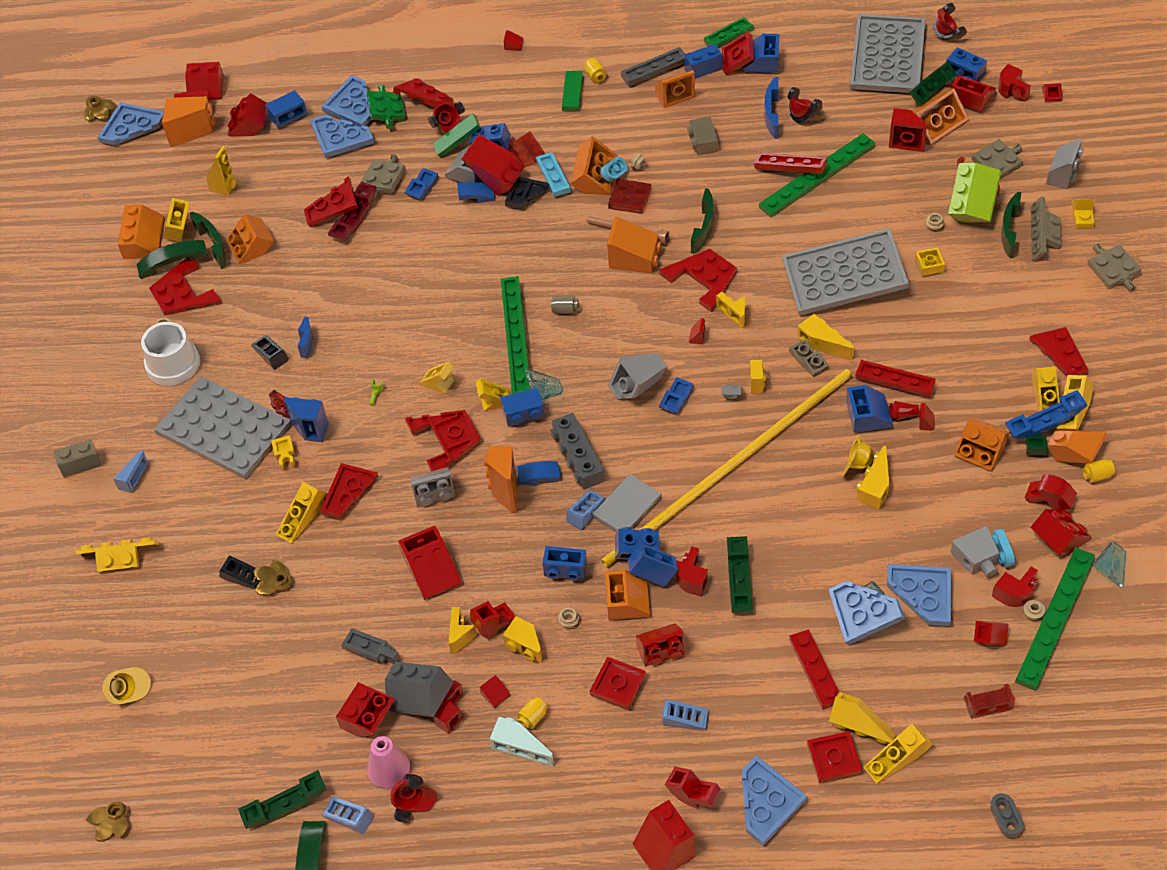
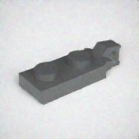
M351 628L341 644L342 649L378 663L387 661L394 664L400 659L398 652L392 650V646L387 641Z

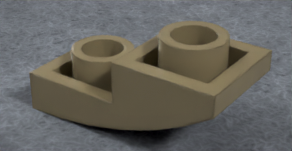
M806 339L791 346L788 350L796 361L811 375H815L829 366L819 351L815 352Z

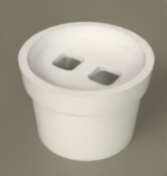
M161 322L151 326L143 334L141 346L144 353V366L146 374L151 381L163 386H173L181 384L194 376L199 369L201 358L198 350L189 340L182 326L174 322Z

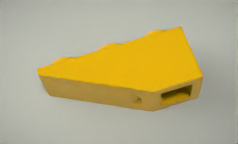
M222 146L213 161L206 180L210 191L229 195L236 185V179L233 175L226 148Z
M813 314L798 325L797 338L801 341L806 339L814 350L849 360L853 359V344L849 340H845L837 330L827 325L822 318Z
M1056 367L1036 368L1031 372L1038 411L1040 412L1060 403Z
M884 445L880 452L877 451L875 453L873 465L867 467L864 480H860L856 487V492H858L857 501L876 509L881 508L888 495L889 488L887 448Z
M302 482L275 535L289 543H293L320 512L328 493L311 484Z
M839 692L835 697L829 722L834 723V726L841 729H852L860 736H872L876 741L884 744L891 743L895 739L896 734L861 699Z
M911 724L863 768L875 783L879 784L917 760L934 744L921 728Z

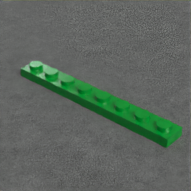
M862 133L827 157V165L822 174L804 172L761 201L759 208L769 217H773L875 147V142Z
M519 276L500 278L512 394L531 389Z
M1075 547L1016 677L1015 683L1036 691L1093 563L1095 554Z

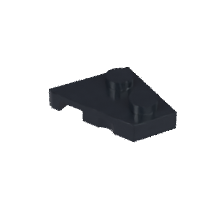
M518 177L505 199V206L522 210L548 190V182Z

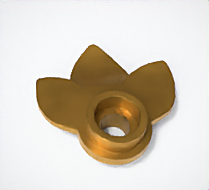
M90 96L86 100L84 117L88 122L95 117L101 121L108 122L109 111H115L117 106L110 99Z
M273 560L270 567L260 566L253 571L255 577L260 581L255 588L257 594L271 595L277 590L285 591L292 583L291 576L286 572L285 565L280 561Z
M114 801L108 804L107 807H98L89 814L86 821L97 825L95 839L97 841L107 840L113 834L117 837L124 835L128 827V822L125 818L127 816V808L122 802Z

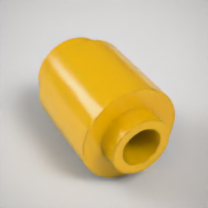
M590 58L585 62L584 70L591 80L595 83L603 81L607 72L601 63L594 58Z
M1101 459L1092 463H1085L1082 473L1084 478L1092 483L1109 479L1115 474V468L1111 460Z
M539 697L530 699L517 713V722L526 729H533L546 714L547 704Z

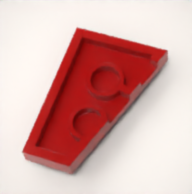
M418 78L393 88V93L399 95L401 92L407 94V98L412 100L414 98L422 99L424 104L433 107L443 102H449L453 105L454 101L446 93L440 92L435 87L422 82Z
M1066 327L1030 335L1029 341L1033 345L1036 344L1045 356L1048 355L1054 361V365L1065 376L1088 375L1089 369Z
M341 463L320 510L321 515L341 519L378 478V472Z

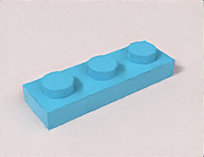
M550 152L536 157V162L546 182H548L553 196L557 197L571 192L570 186L553 153Z

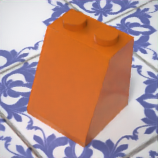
M207 96L166 98L162 124L170 147L212 133L213 126L216 125V118L212 115V105L208 102Z
M614 217L607 242L609 268L652 273L653 267L657 266L658 263L657 253L661 251V242H659L658 234L622 218Z

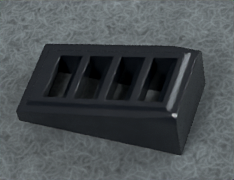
M267 335L251 345L274 370L289 360L284 349Z
M230 555L219 571L220 578L255 589L260 583L257 578L254 582L250 581L256 567ZM242 570L241 574L237 575V572ZM248 572V577L244 578V575Z

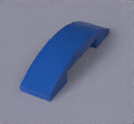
M775 77L770 82L764 101L765 123L774 139H778V114H771V102H778L779 77Z
M1076 390L1060 397V403L1026 418L1022 414L1005 422V425L1014 439L1038 435L1073 418L1087 407L1086 401L1079 391Z

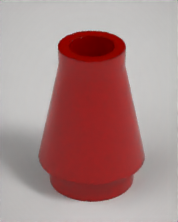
M899 401L890 403L891 419L900 420L918 416L919 405Z

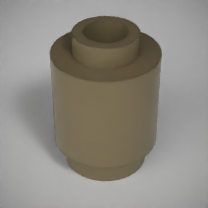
M556 295V297L551 299V310L557 314H575V311L579 309V300L575 299V295Z

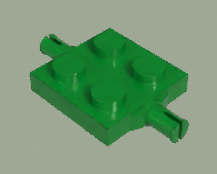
M381 84L378 86L379 91H367L366 97L370 118L385 121L386 128L392 129L393 121L405 120L401 93L398 95L393 92H386L385 85L382 86Z

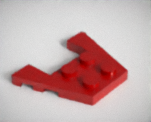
M707 249L661 268L659 274L670 283L674 282L684 273L692 277L709 290L699 299V304L712 312L716 305V295L723 292L729 286L737 272V267L713 250Z
M186 257L149 287L164 316L186 312L189 308L198 307L201 309L205 308V305L214 304L216 306L221 304L214 289L198 296L194 295L184 276L199 270V266L195 260L191 261L189 257Z
M465 410L442 412L437 416H429L427 414L421 415L422 418L412 419V416L405 418V422L412 435L431 428L444 452L426 460L431 472L451 466L481 442Z

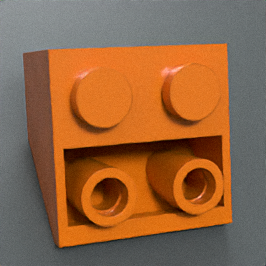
M245 213L226 239L237 262L240 264L265 255L274 242L262 218Z
M975 417L969 418L954 456L992 471L1005 447L1010 431Z
M627 570L605 571L608 620L650 617L647 580L636 577Z

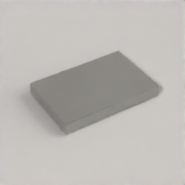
M629 474L592 513L593 518L616 533L622 527L634 528L661 499V493Z

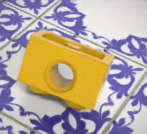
M172 198L163 238L181 242L190 202Z

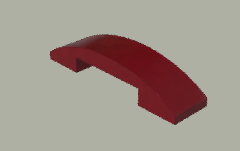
M360 182L354 191L358 208L345 213L340 222L335 221L328 232V236L344 241L357 230L372 204L377 190L376 186Z

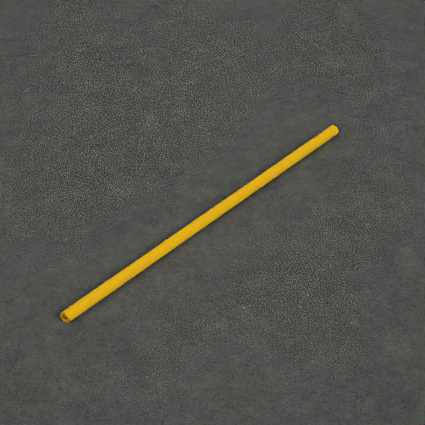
M845 369L641 529L651 528L655 531L851 378V372ZM615 549L601 559L602 564L606 568L618 560L615 559Z

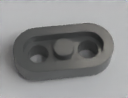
M1004 793L996 794L991 800L990 809L1001 833L1008 838L1018 837L1023 829V821L1013 799ZM1002 805L1005 807V809L1001 810L998 808V806ZM1012 825L1015 829L1010 830L1007 826Z

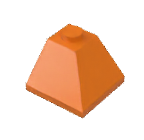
M693 70L655 82V95L663 108L695 98Z
M1055 431L1048 443V447L1056 462L1092 463L1107 433L1104 431Z

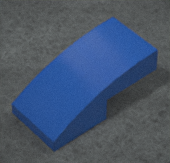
M422 168L418 177L411 180L404 193L414 198L422 199L438 180V173Z
M457 183L459 201L477 198L478 203L495 201L494 192L485 183Z
M305 316L298 328L300 341L297 346L300 357L308 359L312 348L313 334L309 318Z
M676 377L670 390L666 391L659 408L677 414L690 396L694 384Z
M558 461L533 462L516 467L518 484L538 485L539 481L558 482L560 479Z

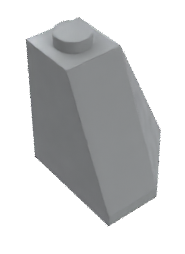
M658 353L622 357L619 359L608 386L617 399L636 398L661 380L667 365Z

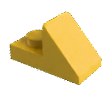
M1072 199L1075 229L1094 228V199Z
M723 292L716 295V307L742 329L745 324L746 295L735 302Z
M448 361L429 369L420 384L438 392L447 393L454 382L450 373L454 366Z
M482 378L476 381L478 396L481 398L483 410L489 411L502 408L500 397L510 395V390Z
M460 607L451 608L449 648L451 654H455L477 636L475 625H465V615L461 614Z

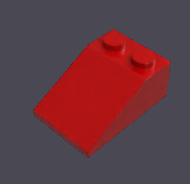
M480 134L476 136L461 158L497 196L511 189L525 167L512 152Z

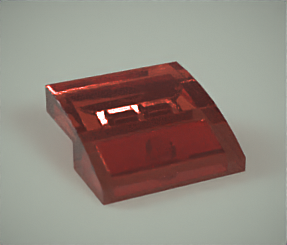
M531 131L517 140L514 137L510 138L508 151L512 152L525 167L537 163L536 157L545 154Z

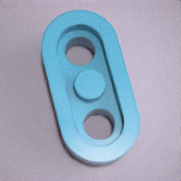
M621 157L614 158L601 168L602 177L609 182L614 181L628 170L627 163Z
M993 530L991 536L999 551V564H1003L1005 568L1014 566V553L1004 530Z

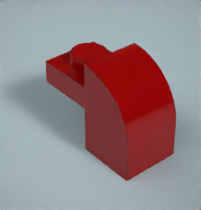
M1007 64L1002 69L998 84V91L1002 97L1007 99L1011 95L1026 102L1029 98L1031 85L1021 81L1023 70Z
M1045 474L1041 481L1030 482L1025 499L1028 503L1046 501L1052 509L1065 510L1072 508L1077 492L1066 480L1058 476Z
M691 546L689 553H685L683 561H676L678 568L676 581L685 592L701 597L708 582V569L697 566L699 562V548Z
M1031 566L1020 580L1005 572L994 585L992 597L1007 606H1024L1026 602L1032 600L1034 588L1039 581L1036 579L1038 570Z
M487 601L470 609L471 622L485 638L497 636L498 630L510 625L516 617L505 602L493 608L490 602Z
M456 680L453 681L451 688L434 717H432L434 723L447 734L462 720L460 708L454 705L463 695L461 684Z
M680 767L673 768L664 784L678 800L697 809L700 805L711 807L721 789L717 783L699 780L691 769Z

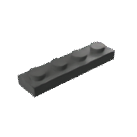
M678 47L621 71V77L628 86L634 85L684 64L685 53Z

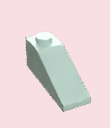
M498 717L490 737L492 749L553 767L552 752L513 718Z

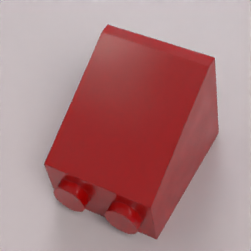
M670 800L650 810L633 842L634 848L649 870H675L695 858L694 834Z

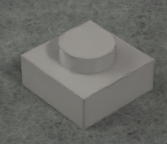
M722 385V395H726V398H737V395H741V385Z

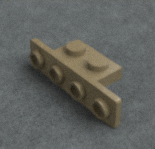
M1042 196L1037 201H1034L1030 207L1033 261H1037L1046 253V244L1055 249L1061 246L1060 217L1046 211L1045 198Z

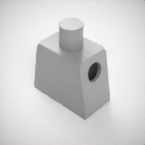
M987 526L952 541L951 554L970 574L983 570L989 578L998 572L994 565L998 562L999 551Z

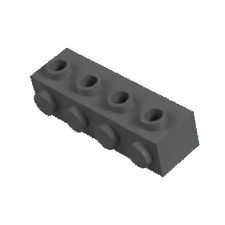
M574 413L552 420L553 429H550L551 435L554 440H558L559 451L562 455L565 454L568 468L573 469L576 483H580L583 490L605 482L604 469Z

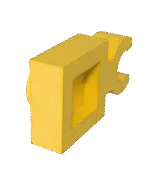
M290 435L271 440L276 460L279 459L281 469H284L285 462H291L293 467L295 462L292 455H295Z

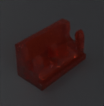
M1003 684L1004 687L998 690L972 695L971 692H966L963 699L970 718L974 719L1013 710L1015 697L1009 684Z

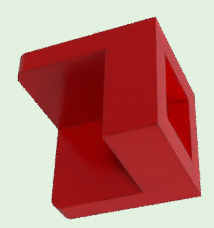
M976 621L974 642L1006 645L1009 624L994 621Z

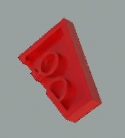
M349 176L344 179L341 185L330 189L331 192L325 197L318 198L304 209L309 227L358 208Z

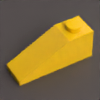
M1067 375L1064 395L1078 390L1086 401L1087 407L1073 418L1057 426L1058 430H1078L1090 405L1093 392V384L1087 375Z

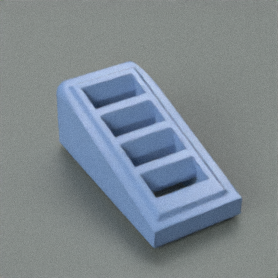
M140 450L113 479L119 490L129 493L133 492L149 463L144 451Z
M589 490L567 510V523L582 530L593 518L592 513L606 498Z
M665 699L662 715L663 725L706 730L708 709ZM670 711H674V716L670 715ZM679 712L683 713L682 718H679ZM688 713L692 714L691 720H687ZM697 714L701 715L700 723L696 722Z
M334 796L322 814L323 817L361 834L365 833L373 819V814L368 808ZM338 805H340V808L335 815L334 812L336 811Z

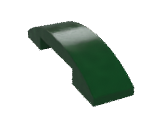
M946 61L918 83L909 93L918 106H921L936 91L958 74L950 63Z
M705 188L702 198V214H705L702 228H694L690 241L692 254H695L702 248L713 228L714 205L712 194L708 188Z
M1017 192L1010 199L1002 222L1001 240L1009 258H1013L1017 233L1009 232L1011 217L1018 218L1022 192Z
M193 211L189 214L195 229L200 236L205 233L208 234L214 244L210 246L213 256L220 268L224 269L226 256L218 231L205 217Z
M181 241L166 245L149 253L137 263L139 278L143 279L157 274L156 268L186 257L193 261L207 256L205 241Z
M747 536L727 537L732 613H751L753 608Z
M319 770L298 779L299 784L265 801L260 802L257 799L238 808L244 827L248 829L276 821L294 813L318 798L327 790Z
M303 821L297 848L295 870H319L321 848L325 837V821Z

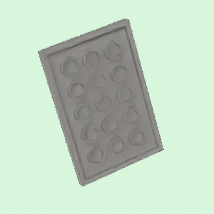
M858 14L850 89L909 93L920 83L925 18Z
M890 228L782 255L799 316L909 288V283Z
M200 376L154 428V431L157 435L247 479L273 448L271 440L281 438L292 423L290 419Z

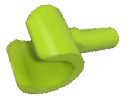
M375 379L371 381L372 396L369 402L370 406L374 405L377 394L383 391L382 380L378 385H375Z

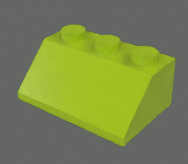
M959 163L948 214L957 222H991L1001 170L978 163Z

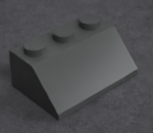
M395 662L385 678L386 695L395 698L389 711L434 717L453 681L440 666Z

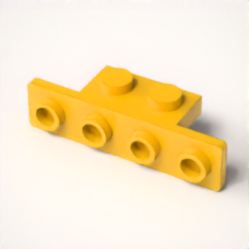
M153 537L140 538L141 542L133 543V540H123L121 545H113V542L101 543V547L93 548V545L81 546V550H75V554L95 553L97 572L139 567L137 548L159 545V541L153 540Z

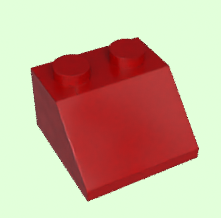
M220 62L187 63L185 72L186 91L208 90L211 100H221L224 75Z
M894 108L891 119L889 148L924 152L927 124L912 110Z

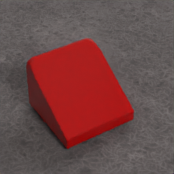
M506 30L503 40L504 50L521 51L523 37Z
M1061 83L1044 84L1042 86L1045 102L1063 100Z
M701 318L691 328L689 343H703L705 335L704 318Z
M922 403L919 412V429L933 431L935 429V416L929 407Z
M496 675L480 686L481 695L493 708L511 696Z

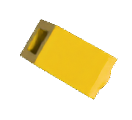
M516 616L503 634L505 647L512 652L522 654L530 661L535 660L541 663V649L534 625Z

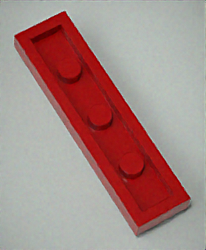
M759 153L754 162L755 169L822 174L827 165V157Z
M865 360L860 361L855 374V379L931 398L936 383V378Z
M807 629L790 635L789 641L822 710L833 707L839 690L810 630Z

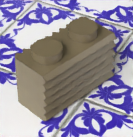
M711 116L690 120V126H687L688 136H692V149H696L698 155L717 152L718 139Z
M91 439L54 451L57 466L63 477L101 465L98 452Z

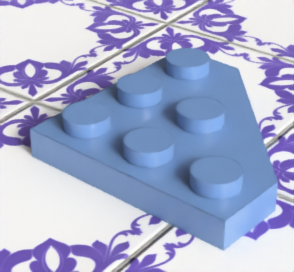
M351 75L321 106L322 111L339 119L353 122L356 126H366L372 119L370 118L365 81Z
M120 102L97 137L98 141L116 145L159 129L162 125L164 111Z
M329 115L310 119L311 126L325 158L374 143L373 136L367 126L362 125L359 127L354 125L353 122L343 119L338 121Z
M888 564L887 587L928 625L950 626L951 568Z
M844 581L828 589L844 641L848 645L905 619L900 603L894 597L880 594L877 591L855 585L849 581Z
M757 755L742 769L746 832L764 846L807 800V795Z

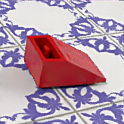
M436 525L398 540L401 554L424 600L462 584Z

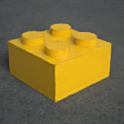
M939 248L916 252L915 261L921 276L944 272L945 263Z
M762 359L750 360L751 394L763 393V388H765L766 376L765 372H763L765 371V364H762Z

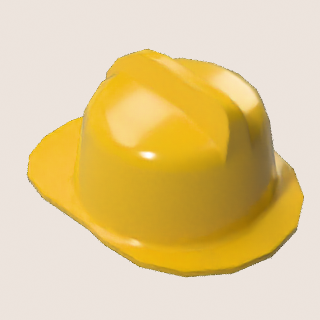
M857 435L854 439L842 477L846 474L848 468L865 469L872 462L874 450L869 444L860 440V435Z
M130 667L108 674L101 689L104 697L110 703L124 704L142 699L149 692L151 680L145 670L139 667Z

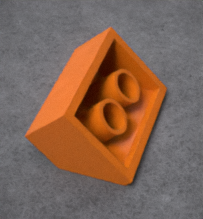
M954 88L940 92L921 106L912 110L927 124L925 142L929 145L969 120Z
M593 136L578 146L570 184L582 193L609 195L612 182L602 177L601 168L618 157V155Z
M142 204L124 205L118 247L123 259L144 258L149 253L160 248L164 215Z
M489 446L488 455H484L488 489H492L493 497L511 513H516L518 480L512 446Z

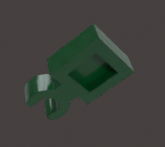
M1043 433L1025 438L1026 454L1047 455L1046 436H1042Z

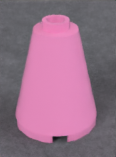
M381 736L374 739L371 743L367 774L374 786L390 790L398 780L404 778L405 774H409L411 767L408 757L388 737Z

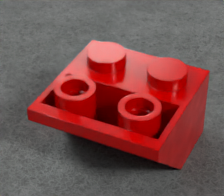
M958 75L951 86V89H955L963 106L979 112L983 111L996 91L995 87Z
M252 93L246 98L243 97L240 103L230 111L231 118L227 125L229 128L227 135L230 137L256 135L264 127L265 104L267 102Z
M1045 509L1030 527L1058 555H1069L1074 551L1075 547L1079 548L1091 539V536L1087 533V528L1080 523H1076L1072 519V514L1064 509Z
M676 623L636 635V646L644 666H655L662 661L677 659L684 655V633Z
M358 682L336 715L340 729L358 737L374 735L394 703L395 698Z

